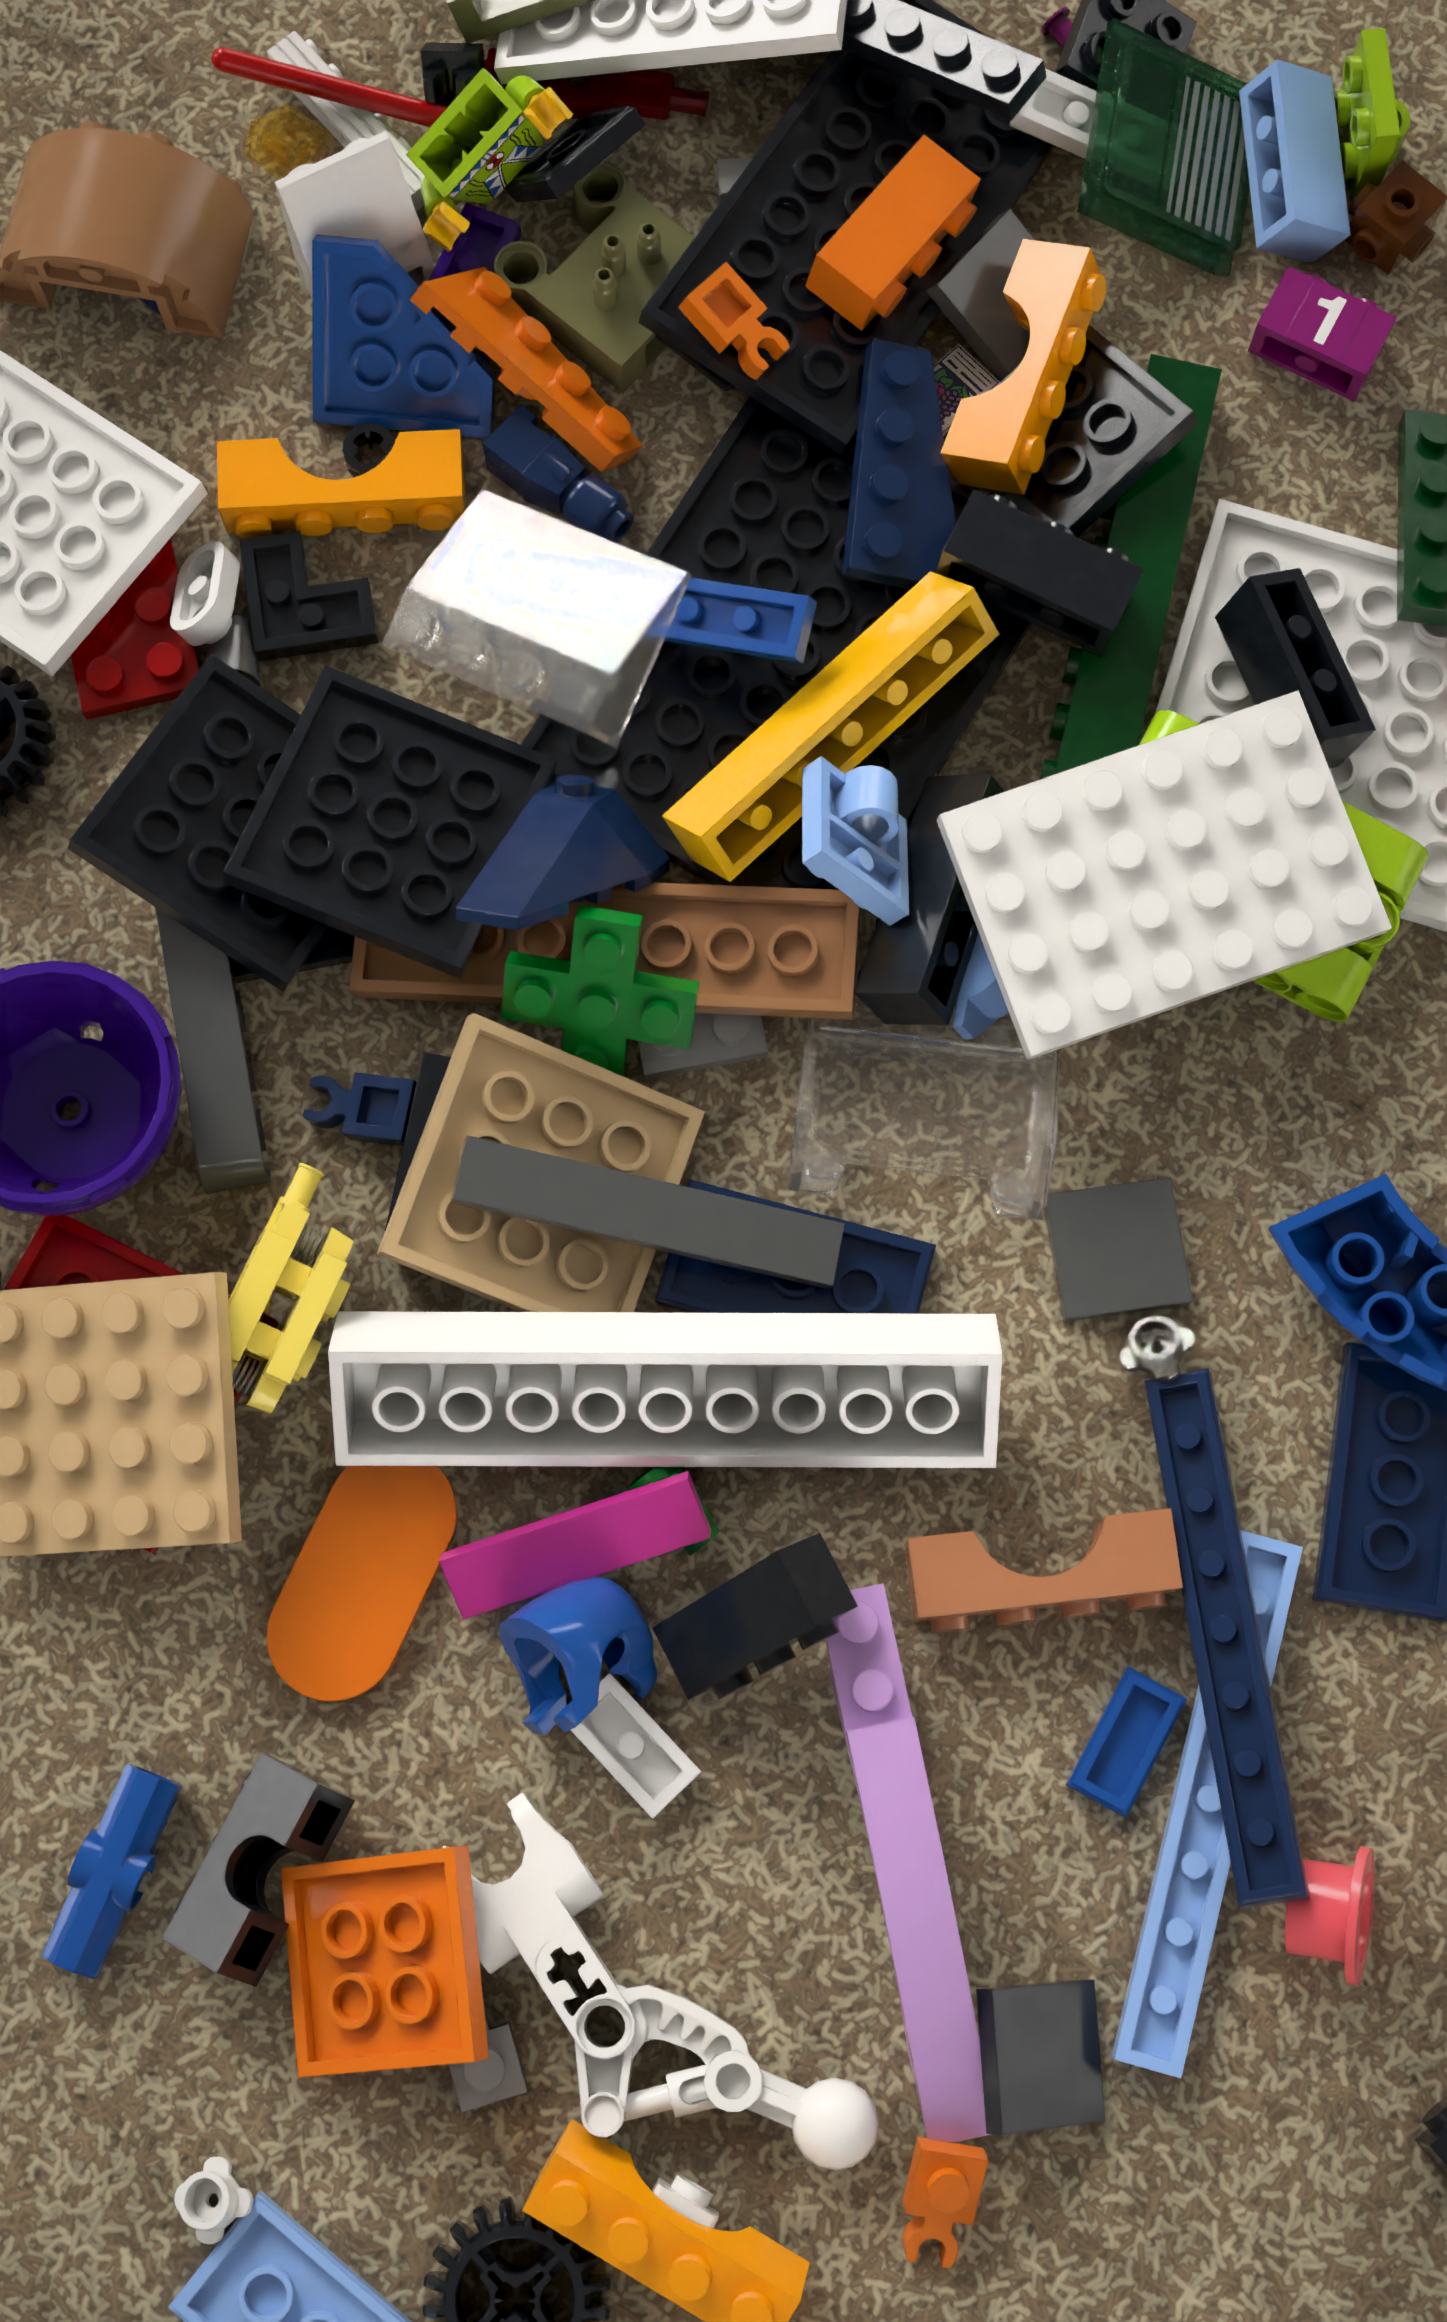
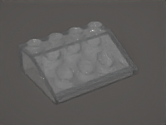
M482 489L407 585L382 645L415 662L617 749L692 575L687 571Z

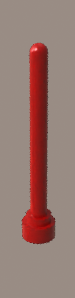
M227 47L215 49L211 56L214 68L220 72L426 127H431L448 108L447 106L427 103L417 98Z

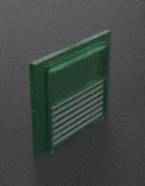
M1113 18L1107 24L1077 212L1213 275L1229 276L1233 253L1240 248L1250 187L1239 90L1247 85V83Z

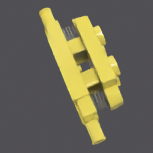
M299 1163L298 1169L284 1197L279 1198L228 1299L233 1390L236 1388V1394L241 1391L242 1396L247 1393V1400L244 1406L268 1414L273 1412L286 1385L290 1384L292 1379L298 1382L301 1377L305 1379L322 1345L321 1342L312 1338L320 1321L326 1323L329 1318L333 1319L336 1316L350 1287L349 1282L340 1278L346 1268L347 1262L345 1261L354 1243L353 1240L331 1227L326 1235L325 1233L321 1234L310 1255L319 1234V1230H317L305 1251L314 1230L312 1227L299 1249L309 1227L305 1225L310 1215L308 1206L321 1178L324 1177L321 1171L304 1163ZM273 1291L291 1299L278 1329L259 1321L262 1313H268L273 1304V1301L269 1300ZM246 1355H247V1356H249V1358H248L246 1364L244 1365V1367H243V1369H242L240 1375L238 1376V1373H239V1371H240V1368H241V1366H242V1364H243V1362H244V1360H245V1357H246ZM252 1358H253V1359H256V1360L253 1361V1363H252V1365H251V1367H250V1369H249V1371H248L246 1377L244 1378V1380H243V1382H242V1379H243V1377H244V1375H245V1372H246V1370H247V1368H248V1366H249V1363H250L251 1359H252ZM257 1360H258V1361H260V1363H259V1365H258V1367H257V1369H256V1371H255L253 1377L251 1378L249 1384L247 1385V1383H248V1381H249V1378H250V1376H251V1374H252V1372H253V1369H254V1367H255V1365H256V1363H257Z

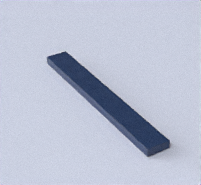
M1209 1368L1146 1380L1145 1386L1167 1509L1171 1508L1183 1585L1182 1593L1238 1905L1241 1909L1310 1899L1212 1374Z

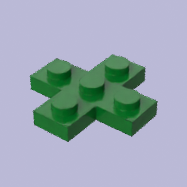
M579 905L574 920L570 961L510 951L505 964L501 1019L562 1028V1051L624 1077L629 1039L690 1049L700 982L637 972L643 915Z

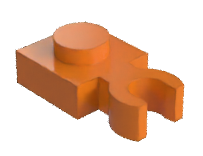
M727 262L694 289L678 306L682 313L719 354L732 344L738 351V361L742 370L755 380L769 367L767 362L759 355L757 348H763L768 351L775 361L779 360L790 348L788 341L782 333L771 327H763L758 321L768 308Z
M917 2136L902 2199L905 2213L915 2215L907 2223L902 2234L903 2248L908 2262H916L918 2249L924 2241L936 2239L941 2242L939 2245V2258L942 2267L950 2269L953 2266L958 2255V2245L952 2229L953 2222L973 2225L988 2165V2158L984 2148Z

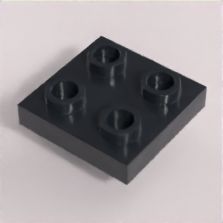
M1081 0L1055 72L1162 120L1197 21L1165 0Z

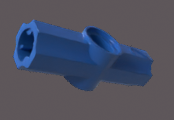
M126 1763L98 1828L90 1831L74 1859L67 1883L71 1890L54 1923L52 1933L45 1944L46 1946L41 1957L72 1973L92 1979L99 1978L127 1911H133L143 1895L142 1892L137 1890L145 1872L149 1871L152 1873L155 1868L157 1856L153 1852L163 1829L168 1823L169 1815L178 1800L182 1785L146 1769Z

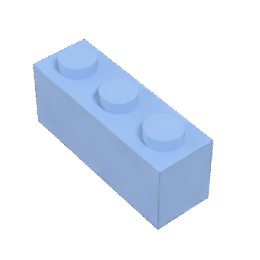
M1277 59L1239 90L1256 249L1303 262H1312L1319 259L1351 235L1332 76Z

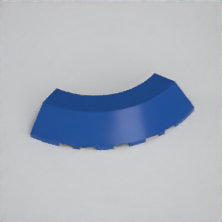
M1387 1174L1268 1228L1293 1271L1314 1298L1348 1332L1379 1356L1421 1381L1447 1391V1249L1438 1243L1440 1238L1434 1235L1414 1215L1399 1196Z

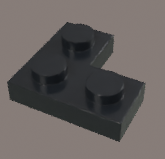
M300 531L239 540L254 652L258 661L379 643L368 577L309 586L304 545Z

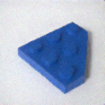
M318 234L312 240L313 422L347 426L374 423L390 430L401 431L460 429L461 436L487 439L494 429L496 372L475 349L469 354L450 337L456 327L435 307L426 315L409 300L419 286L378 240Z

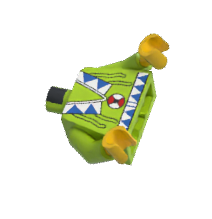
M482 68L406 154L425 176L421 184V193L428 220L422 231L448 252L452 250V246L460 233H465L470 226V222L456 211L455 205L463 202L488 204L493 201L540 150L545 141L543 137L546 140L553 136L552 131L565 119L569 120L573 116V113L551 87L544 89L531 77L521 75L510 80L504 90L486 69Z

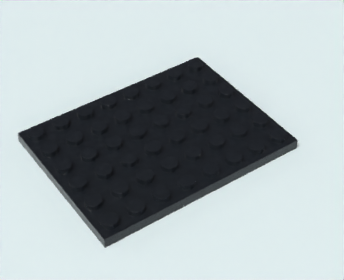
M749 396L636 569L810 596L817 602L804 663L800 664L596 630L521 745L557 759L555 773L550 784L556 781L558 776L583 775L592 778L594 786L615 789L669 856L670 861L711 885L839 890L824 878L815 876L807 866L802 864V817L731 882L692 861L662 817L666 811L909 591V589L842 576L856 436L841 456L751 396ZM949 476L957 523L974 489L958 484L956 479ZM981 600L999 635L855 767L873 765L891 771L896 777L898 784V814L907 820V825L912 818L915 806L918 804L926 778L939 775L1032 623Z

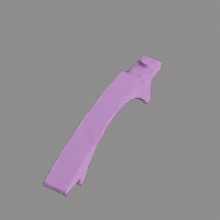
M884 1583L853 1589L850 1592L858 1607L834 1620L840 1632L825 1640L830 1661L828 1673L849 1753L874 1864L898 1987L907 2051L912 2075L915 2079L926 2137L954 2143L991 2134H986L978 2029L916 1722L915 1718L912 1717L885 1587Z

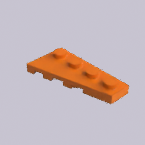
M486 267L425 281L409 299L426 315L435 307L454 324L456 328L450 337L469 354L477 347L501 367L502 373L498 380L516 396L519 394L529 400H538L545 407L542 411V419L600 472L628 462L643 446L631 432V425L627 418L620 411L608 406L591 387V380L587 373L580 366L568 361L551 342V335L547 328L537 319L528 316L511 297V290L508 284L497 274L488 271Z

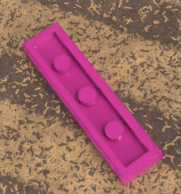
M686 1471L442 1552L439 1563L462 1619H466L551 1591L571 1581L594 1577L711 1538V1528L690 1473Z

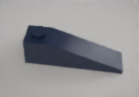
M583 775L558 776L556 781L532 796L457 905L456 920L520 930L568 914L569 902L587 900L599 904L611 900V887L625 883V889L634 892L647 888L670 870V858L615 789L594 786V780Z

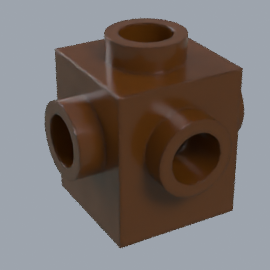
M1402 160L1379 186L1370 181L1355 197L1348 209V212L1354 216L1349 225L1351 235L1345 241L1353 247L1355 253L1362 260L1375 264L1389 275L1405 257L1413 263L1431 243L1436 235L1432 227L1447 201V195Z

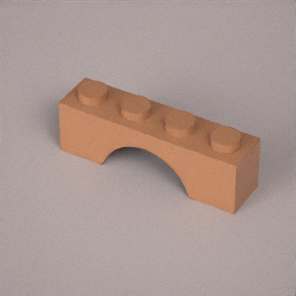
M1171 1508L1105 1516L1098 1522L1092 1544L1084 1558L1075 1567L1052 1576H1027L1007 1569L990 1556L974 1531L908 1538L904 1544L914 1623L929 1621L931 1633L969 1629V1617L995 1614L997 1626L1036 1621L1034 1609L1058 1606L1061 1607L1062 1618L1096 1615L1101 1613V1601L1126 1599L1128 1611L1167 1606L1165 1594L1175 1593L1183 1588Z

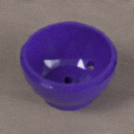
M54 960L22 964L8 970L1 968L0 1206L19 1214L51 1217L89 1211L118 1198L141 1181L164 1153L178 1122L182 1094L179 1058L176 1047L164 1020L143 993L117 975L86 963ZM88 1026L102 1029L104 1033L102 1040L85 1038L84 1030ZM72 1101L81 1103V1113L77 1118L70 1121L61 1118V1110L64 1105ZM42 1183L55 1189L44 1192L37 1190L36 1187Z

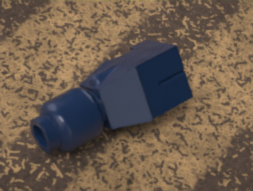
M522 404L483 442L486 468L522 496L525 501L560 515L563 514V517L569 524L592 541L605 539L608 543L614 545L629 531L634 516L626 510L627 503L623 495L600 477L594 475L585 476V467L557 436L546 435L538 428L537 416Z

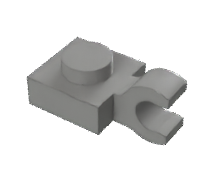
M485 2005L484 2012L489 2059L469 2063L448 2064L461 2113L528 2092L511 2023L507 2022L490 2027Z

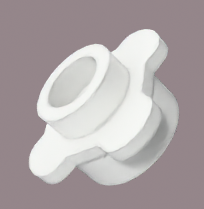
M224 2157L209 2158L204 2163L203 2171L191 2175L177 2188L175 2193V2206L179 2210L182 2219L187 2225L196 2229L197 2239L204 2244H215L221 2241L224 2236V2229L235 2218L246 2217L251 2212L253 2206L251 2191L247 2188H240L231 2175L232 2166L230 2161ZM213 2193L219 2199L215 2207L209 2204V2197Z

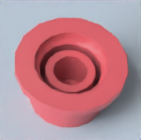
M1362 1846L1358 1850L1354 1866L1303 1859L1310 1899L1287 1902L1285 1917L1286 1953L1344 1962L1346 1984L1359 1986L1364 1974L1368 1954L1375 1885L1374 1851L1372 1848Z

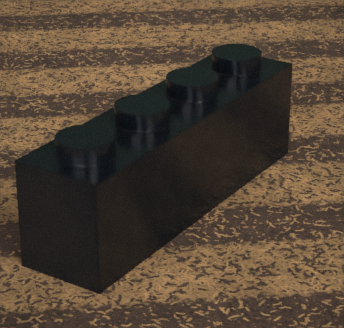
M991 774L928 776L926 778L918 804L913 810L912 822L907 834L909 915L891 926L877 917L876 928L864 964L859 970L854 994L884 1024L949 1025L979 932L936 820L942 813L1005 792Z

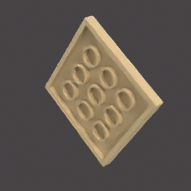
M472 1012L466 1017L376 1255L518 1312H634L656 1249L451 1203L464 1139L468 1135L679 1185L705 1111Z
M209 1272L0 1290V1557L241 1542L227 1273Z

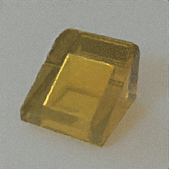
M285 104L250 122L244 155L280 180L296 167L308 164L328 142L332 134L291 105Z

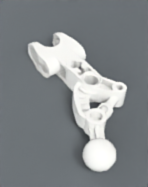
M522 1792L507 1803L511 1810L512 1818L520 1829L525 1852L522 1865L508 1880L492 1885L480 1882L471 1874L479 1961L488 1973L492 1974L520 1954L574 2038L581 2120L585 2129L590 2134L597 2137H608L615 2134L625 2121L673 2110L675 2118L714 2108H719L726 2112H740L747 2109L791 2128L794 2142L802 2155L818 2167L836 2171L853 2167L867 2157L876 2142L879 2121L874 2103L866 2091L855 2083L848 2080L831 2078L817 2081L809 2088H804L760 2069L758 2062L749 2054L747 2043L742 2034L711 2011L685 1997L650 1984L630 1988L619 1985L574 1917L604 1896L596 1880L574 1846L544 1819L525 1793ZM561 1948L568 1955L580 1952L584 1956L586 1963L581 1965L578 1972L588 1989L592 1988L597 1980L600 1979L607 1990L606 1993L586 2000L576 2013L572 2011L567 2001L580 1996L579 1992L569 1979L556 1982L551 1974V1971L558 1965L554 1954ZM598 2006H611L617 2009L624 2019V2034L622 2039L614 2045L602 2046L596 2043L588 2033V2017ZM652 2039L670 2042L693 2051L705 2063V2065L666 2074V2084L629 2093L633 2058L644 2042Z

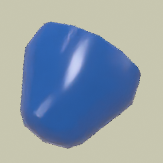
M595 1576L568 1582L530 1601L499 1624L501 1643L519 1672L530 1704L529 1716L522 1723L534 1734L546 1735L556 1724L564 1732H567L577 1727L598 1705L602 1658L612 1675L629 1682L635 1689L634 1696L637 1699H643L656 1683L657 1669L653 1658V1637L650 1628L631 1596L620 1585L607 1578ZM561 1664L564 1668L573 1699L568 1705L566 1702V1692L560 1681Z

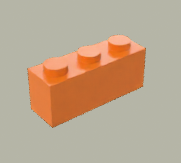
M923 135L816 254L805 287L861 331L877 313L883 318L888 317L899 304L907 290L903 285L912 273L916 274L919 278L924 276L942 250V247L938 245L948 233L954 238L958 237L969 224L977 210V207L971 201L981 178L926 135Z

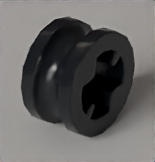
M365 423L356 426L348 432L343 441L342 451L348 471L353 477L372 470L389 454L395 439L387 428L379 424ZM373 443L380 444L383 458L379 462L373 463L370 457L369 464L362 463L359 448L368 444L369 449L372 450Z

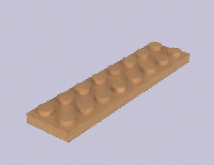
M625 883L611 887V900L599 904L587 900L569 902L568 914L520 930L485 925L461 979L356 936L354 938L349 991L354 998L502 1004L505 964L510 951L571 960L574 920L579 905L643 915L637 972L699 981L696 1013L853 1020L861 908L840 890L653 883L647 888L634 892L625 889Z

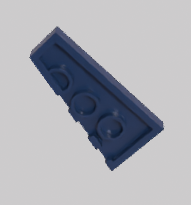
M873 338L865 348L842 576L910 590L930 571L936 573L942 550L956 525L948 465L940 453L944 445L931 351Z

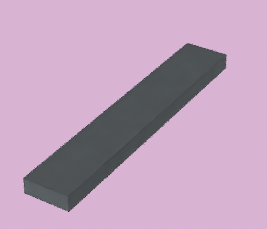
M468 1135L464 1139L451 1203L825 1289H829L834 1283L845 1223Z

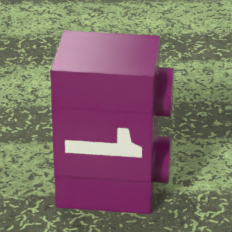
M1288 266L1257 323L1248 352L1355 402L1388 339L1397 317L1385 312L1380 305L1372 300L1356 298L1329 285L1325 279L1316 274L1302 273Z

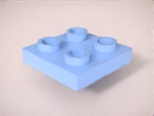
M820 756L803 768L802 864L807 866L815 876L824 878L849 896L857 906L867 909L890 926L909 915L907 820L898 814V784L896 777L891 771L873 765L859 766L845 774Z

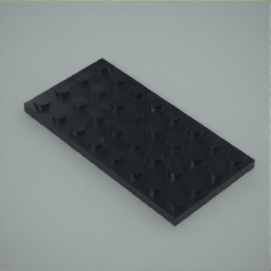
M899 0L985 35L933 0ZM844 49L831 51L641 310L638 323L842 456L857 434L865 348L873 338L917 348L942 311L926 290L998 215L1008 209H1013L1055 148V145L1010 126L1011 120ZM923 135H926L981 178L971 201L977 207V210L969 224L958 237L954 238L948 233L938 245L942 247V250L924 276L919 278L916 274L912 273L903 285L907 290L891 314L883 318L877 313L861 331L807 289L805 285L816 254ZM725 262L733 268L768 308L758 321L763 327H771L782 333L790 347L777 361L765 349L757 348L759 355L769 365L757 380L749 377L742 370L738 361V351L732 344L719 354L678 308L694 289Z

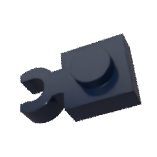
M355 1072L351 1090L344 1089L330 1077L316 1076L311 1078L310 1086L318 1092L330 1093L331 1100L329 1105L321 1111L304 1109L303 1117L311 1124L325 1129L334 1128L344 1121L342 1134L350 1140L403 1146L417 1082L414 1079Z

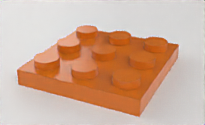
M468 1845L281 1868L285 1922L290 1924L286 1930L298 2077L469 2063L489 2059Z

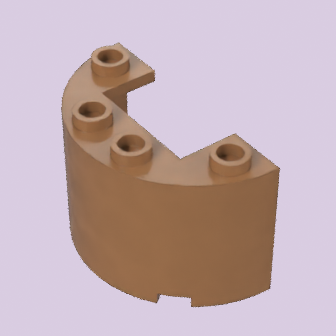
M92 121L81 123L79 128L52 132L35 141L26 153L0 250V301L51 309L56 291L55 284L153 300L156 301L166 329L223 338L254 212L245 196L241 193L242 188L237 181L222 175L200 159L175 148L172 141L160 133L144 131L137 135L112 130L103 124Z

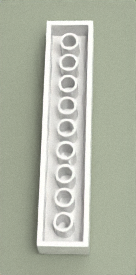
M338 1311L328 1350L336 1466L996 1468L1002 1350L996 1314Z

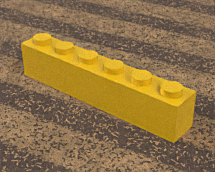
M930 571L666 811L662 817L690 859L731 882L802 817L803 768L822 756L845 774L853 770L989 645L999 633L974 587Z

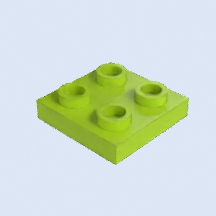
M1385 28L1361 30L1353 55L1345 57L1341 90L1334 91L1338 128L1342 127L1344 143L1340 144L1344 180L1349 179L1352 200L1370 181L1377 186L1381 184L1388 166L1395 162L1410 128L1411 117L1407 107L1401 101L1395 99Z

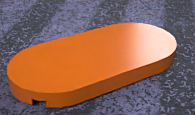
M347 1466L336 1479L279 1594L268 1621L267 1646L270 1659L280 1677L295 1691L309 1698L324 1702L356 1698L379 1685L391 1671L441 1567L439 1563L441 1554L449 1550L457 1530L458 1513L454 1492L446 1476L437 1466Z

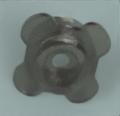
M1144 1317L1137 1321L1129 1333V1347L1122 1349L1120 1352L1121 1365L1129 1372L1142 1370L1151 1373L1161 1383L1172 1382L1181 1373L1179 1364L1184 1354L1195 1347L1194 1334L1186 1327L1178 1328L1176 1323L1167 1317ZM1155 1346L1163 1347L1160 1353H1153L1151 1351Z

